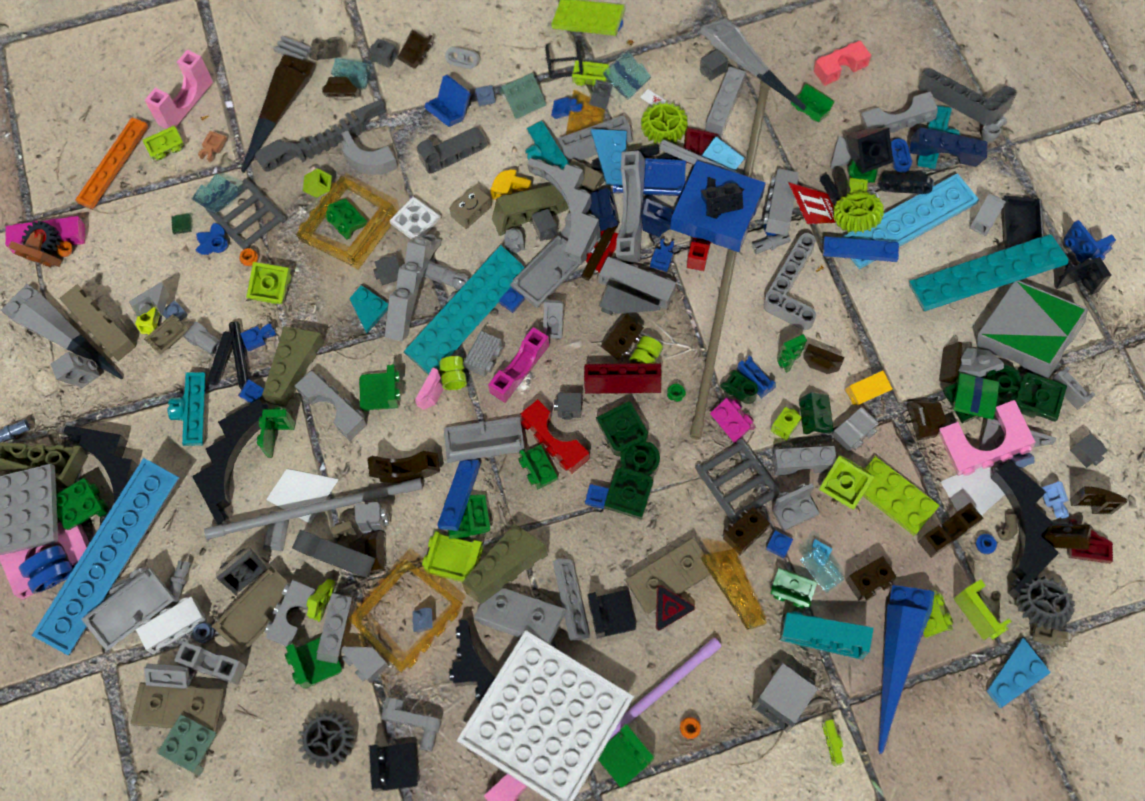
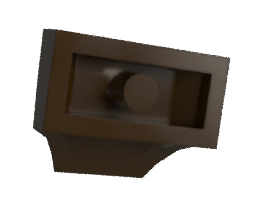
M328 77L326 85L322 87V93L326 97H360V90L347 77Z
M808 344L803 358L810 368L830 374L840 370L845 357Z
M921 400L909 402L906 405L917 441L937 437L939 429L947 422L941 403Z
M378 530L363 534L359 539L349 543L350 549L375 559L370 573L385 571L384 534L382 531Z

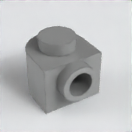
M509 229L504 236L506 250L511 253L524 251L522 232L518 229Z

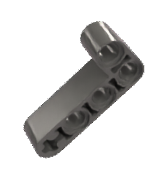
M475 127L436 146H433L430 140H424L418 144L417 152L426 171L432 174L483 150L488 145V141L481 130Z
M301 529L292 546V549L365 578H368L375 561L374 558L324 540Z

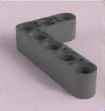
M925 69L918 85L921 91L925 93L931 91L932 96L983 125H991L1011 108L1017 94L1014 88L1004 86L988 99L934 69Z

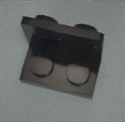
M1100 257L1095 259L1088 258L1077 266L1075 264L1068 266L1064 270L1063 275L1058 278L1055 288L1059 289L1083 280L1085 288L1093 295L1100 291L1111 277V273Z
M627 590L596 596V592L587 594L597 639L636 630Z
M414 743L380 747L378 744L369 745L372 791L381 792L418 786Z

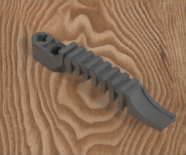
M379 100L353 111L357 117L356 122L349 112L346 113L348 125L343 119H340L341 129L334 124L332 126L334 132L331 133L329 129H326L325 133L327 136L323 137L321 132L318 133L319 140L317 141L313 136L308 137L310 144H307L304 138L299 139V144L287 143L279 139L258 150L255 153V158L266 172L274 170L293 158H299L302 163L306 161L305 157L311 160L314 158V155L317 154L319 156L322 154V151L325 150L327 152L330 150V147H337V144L343 141L341 133L348 131L352 139L354 135H361L360 132L365 131L371 119L386 112L384 102Z

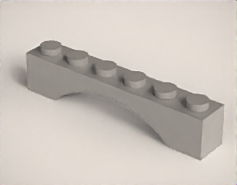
M640 151L622 152L621 156L623 215L617 237L616 257L623 263L640 262L642 218L640 215L643 204L645 158Z

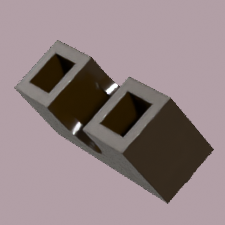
M970 502L942 525H938L926 533L918 543L932 558L977 526L984 518Z

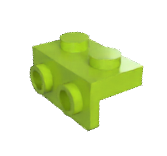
M575 61L573 73L579 72V61ZM582 61L583 74H572V82L576 85L585 86V84L594 87L596 79L607 82L609 64Z
M171 126L142 140L151 159H156L157 161L164 159L166 154L170 152L177 153L181 151L182 147L185 146L175 126Z
M934 591L932 612L923 632L925 638L953 630V619L949 613H946L943 606L945 605V600L942 594Z

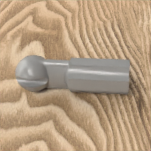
M429 261L423 277L447 284L458 291L469 280L466 274L454 272Z

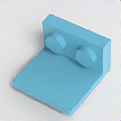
M718 137L714 138L702 155V157L734 171L745 160V157Z

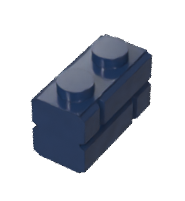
M605 188L599 190V192L591 193L592 203L588 211L599 219L600 231L606 230L608 227L617 226L618 221L614 199L609 189Z

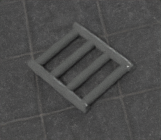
M244 178L240 186L214 206L206 208L209 215L243 250L250 249L249 246L280 222L284 223L287 220L247 178ZM249 189L253 193L251 197L222 218L217 213L245 190ZM259 200L264 205L235 229L228 224ZM270 211L275 216L245 241L239 236L241 232Z
M742 438L737 441L736 445L705 464L695 466L698 474L733 524L739 520L738 516L745 509L748 511L752 507L757 509L782 494ZM742 450L748 460L713 481L707 471ZM753 466L759 476L728 495L723 496L718 489L719 486ZM762 482H765L771 491L735 513L729 503Z

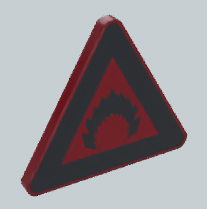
M658 585L656 630L660 631L694 611L695 606L663 586Z

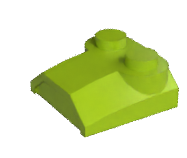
M253 262L246 298L273 304H283L287 285L291 281V269Z
M839 455L819 490L854 510L873 480L874 475L853 461Z

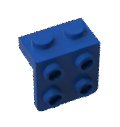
M444 75L438 97L426 102L424 108L445 125L451 127L463 121L470 92L450 76Z
M1079 220L1072 224L1064 237L1066 246L1073 251L1076 259L1081 263L1088 258L1095 259L1097 257H1100L1103 261L1106 258L1105 255L1112 250V245L1116 241L1111 234L1096 242Z

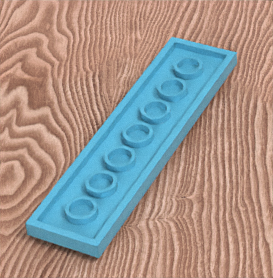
M957 173L933 186L929 194H919L884 213L881 224H878L877 228H871V231L865 230L864 233L860 231L856 234L852 231L841 238L899 242V247L976 205L979 202V198ZM851 259L859 270L876 261Z

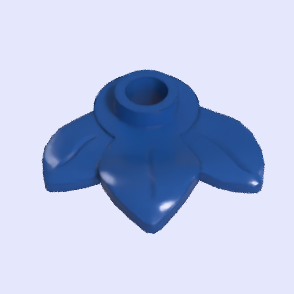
M217 223L212 224L210 232L196 234L200 245L195 251L201 255H209L213 252L222 253L228 247V242L224 238L225 231Z

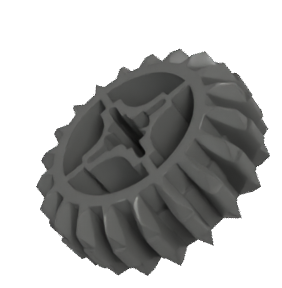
M1037 576L1030 584L1025 583L1027 588L1021 589L1022 593L1017 596L1018 612H1024L1022 618L1030 619L1029 624L1034 622L1037 628L1041 626L1045 630H1048L1050 627L1053 630L1058 627L1062 628L1071 620V616L1074 614L1075 608L1073 607L1075 606V601L1072 600L1073 594L1067 593L1068 587H1061V582L1055 583L1054 578L1047 580L1045 576L1041 577V579ZM1032 593L1035 594V599L1033 600L1031 599L1030 595ZM1056 606H1059L1060 612L1058 613L1055 610Z
M324 710L322 717L319 712H316L315 720L309 716L310 724H302L306 728L305 732H298L299 735L303 736V739H298L297 743L304 744L298 750L301 753L305 752L302 758L304 760L309 759L308 764L311 766L316 762V768L320 769L324 764V768L329 769L331 762L334 767H337V759L342 763L345 762L343 754L345 753L350 756L351 752L347 748H354V744L349 742V740L355 739L354 734H349L354 730V727L348 726L350 720H343L344 715L342 713L337 716V712L332 710L329 716V712ZM325 723H336L341 730L329 731ZM318 728V735L311 742L312 734ZM325 733L326 735L331 737L328 739L327 744L322 742L323 740H325ZM342 736L341 745L335 752V743L336 741L341 739ZM324 747L328 756H317L312 749Z

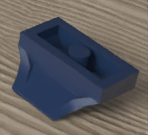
M646 198L643 201L640 215L642 218V230L660 237L663 233L670 230L671 217L674 210Z

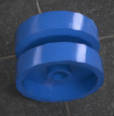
M61 546L43 550L19 566V571L23 578H30L27 585L32 594L43 592L60 584L71 574L74 568L69 561H63L66 554Z

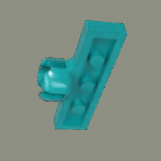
M937 106L936 119L930 121L928 129L960 135L959 130L948 128L952 108ZM940 153L927 157L920 155L918 166L936 169Z
M542 120L526 128L535 143L525 150L528 160L530 158L534 160L540 159L548 165H556L562 170L566 164L570 165Z
M185 372L184 396L171 397L168 401L167 413L169 419L181 420L183 422V446H203L205 372Z

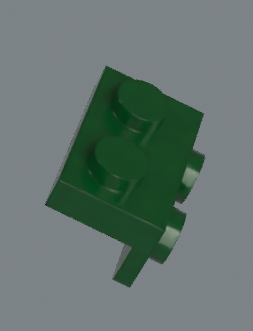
M810 392L799 399V407L802 417L803 434L808 435L814 431L827 434L834 432L829 395Z

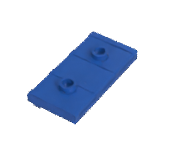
M645 159L643 194L681 197L685 188L686 161ZM613 185V193H623V186Z

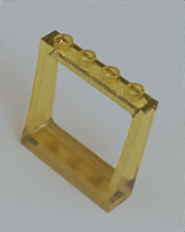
M341 175L337 182L331 184L327 195L321 197L317 208L310 211V217L307 221L300 224L296 236L301 242L359 270L392 226L389 220L397 211L388 201ZM346 190H350L379 209L349 249L344 251L311 235L324 220L328 204L337 202Z
M404 558L347 620L402 673L406 667L410 669L418 661L416 656L420 651L425 653L432 645L430 640L434 636L439 637L445 631L444 624L448 620L452 622L459 615L457 610L463 603ZM408 571L450 603V608L402 661H398L363 626L362 619L402 575Z

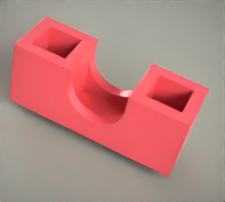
M861 40L856 43H850L847 47L840 50L837 49L827 56L818 58L815 63L814 72L825 86L839 80L842 70L840 65L850 67L854 73L869 65L871 54Z

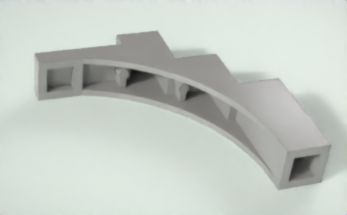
M530 158L527 163L529 173L545 178L553 184L568 205L571 213V230L564 249L565 259L582 265L600 228L599 219L591 214L586 215L592 201L591 195L587 191L579 190L584 180L583 170L578 166H570L568 164L562 170L556 165L551 166L545 164L540 159L534 160Z
M435 235L416 236L408 241L405 264L399 268L397 287L389 298L385 330L386 338L403 341L409 335L413 307L423 274L433 253L441 246V239L436 238Z

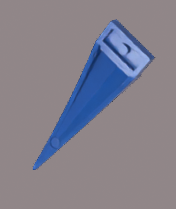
M897 585L892 586L890 602L887 605L879 754L884 752L911 664L932 612L935 592L931 590Z

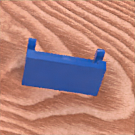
M750 355L745 362L742 360L738 363L737 371L757 384V394L761 399L776 388V382L774 380L771 381L753 362V358Z

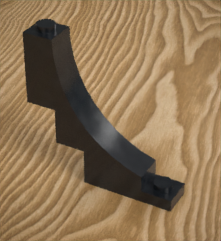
M260 399L218 421L226 437L205 448L213 465L192 476L217 525L229 524L227 522L229 516L224 508L231 505L230 479L234 464L246 443L261 429L259 427V417L262 416L263 409H270L267 403L263 405Z
M66 425L63 433L69 437V440L79 443V446L85 452L97 458L105 468L112 484L115 504L138 467L132 459L122 458L128 441L120 434Z
M1008 460L1005 464L1000 462L993 469L995 474L991 479L1003 491L1017 518L1019 552L1012 571L1017 578L1010 584L1012 589L1008 592L1015 599L1022 593L1021 589L1027 588L1025 583L1030 584L1059 552L1040 536L1053 523L1034 506L1046 491L1011 460Z

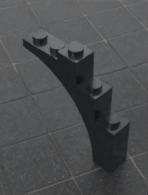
M459 620V626L456 627V638L460 639V647H457V660L461 659V661L452 662L453 668H449V679L453 681L455 687L479 685V687H475V699L479 700L480 703L496 677L483 665L475 651L468 620Z

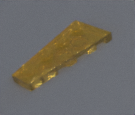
M735 549L703 555L700 558L745 628L750 630L765 625L767 622Z

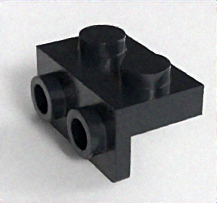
M727 183L724 186L708 187L706 190H701V198L706 204L708 216L743 209V194L736 183Z

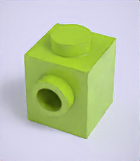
M317 168L304 175L302 191L318 198L330 191L332 176Z
M785 406L773 423L771 432L787 441L799 425L802 417L796 410Z

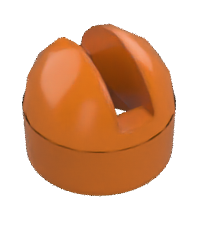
M61 241L60 246L57 245V252L60 256L68 257L71 255V243Z

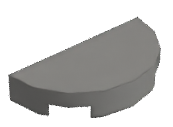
M840 136L837 140L830 169H839L851 160L847 140Z

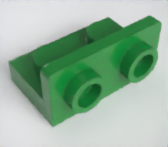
M346 198L328 204L325 217L346 240L350 239L353 231L366 227L367 220Z
M804 334L782 345L777 362L782 369L784 368L786 373L791 370L794 361L801 356L807 342Z
M541 445L526 452L523 450L519 451L520 458H518L522 469H527L529 474L526 476L531 486L535 485L538 490L558 480V476Z

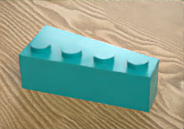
M791 611L784 617L780 641L862 660L870 653L874 627L827 620L817 616H804L800 612Z

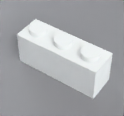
M186 597L181 599L177 603L178 605L161 611L159 616L144 621L136 629L148 652L154 654L194 630L195 626L199 623L207 622L202 609L194 598Z

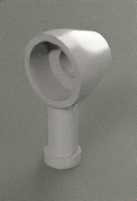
M1001 116L995 123L984 125L982 140L992 143L1000 135V127L1007 123L1006 117Z

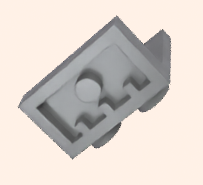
M806 483L801 484L795 488L796 491L791 493L784 492L777 497L778 499L772 512L783 532L819 515L810 497L814 489L813 483L806 485Z

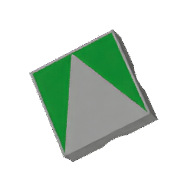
M1016 281L1009 288L979 332L977 347L989 350L1001 358L1012 360L1026 369L1049 378L1062 359L1065 349L1073 342L1086 322L1088 309L1024 282Z

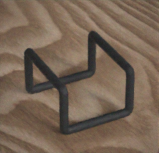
M576 41L577 57L557 59L550 58L549 45L545 44L549 78L572 77V74H583L579 41ZM579 59V72L552 75V62Z

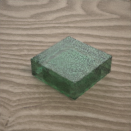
M190 214L171 216L172 232L174 235L192 232Z

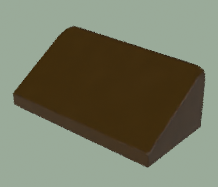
M957 342L943 348L939 381L953 384L958 378L962 342Z
M1051 524L1047 528L1045 540L1054 548L1089 549L1091 525Z

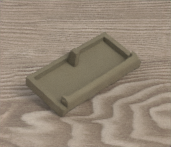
M692 537L643 569L627 577L625 582L647 615L656 609L658 585L679 595L710 576L715 570Z
M271 566L211 627L242 655L265 631L268 622L274 621L276 614L273 613L278 602H283L285 595L282 592L286 583L289 582Z
M140 682L130 723L133 726L172 729L178 717L183 715L216 732L224 690L221 688L214 689L195 686L188 687L187 689L147 686L146 683Z

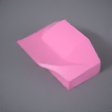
M432 368L415 399L417 407L424 410L435 405L444 390L441 375L435 368Z

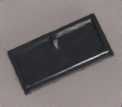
M1004 195L1002 200L1006 201L1003 206L1005 249L1043 237L1042 199Z

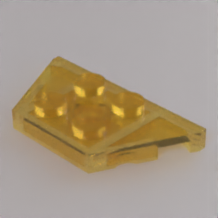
M573 90L572 99H577L576 104L583 105L580 112H569L566 135L603 123L605 109L589 105L591 98Z

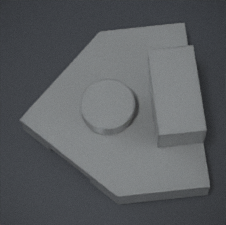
M966 348L961 358L962 365L959 369V374L963 373L982 377L988 371L1004 369V363L989 350Z

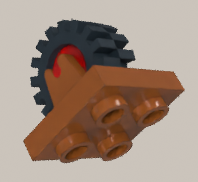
M33 222V226H27L29 230H24L26 236L22 235V239L26 240L23 241V245L10 242L8 248L14 250L15 255L50 268L52 265L57 267L61 265L62 260L51 256L54 254L52 250L57 251L58 249L56 245L60 246V242L57 241L61 239V236L58 235L60 233L58 230H55V227L45 222Z

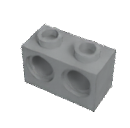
M71 352L65 353L50 364L56 380L81 388L100 376L97 371V364L93 360Z

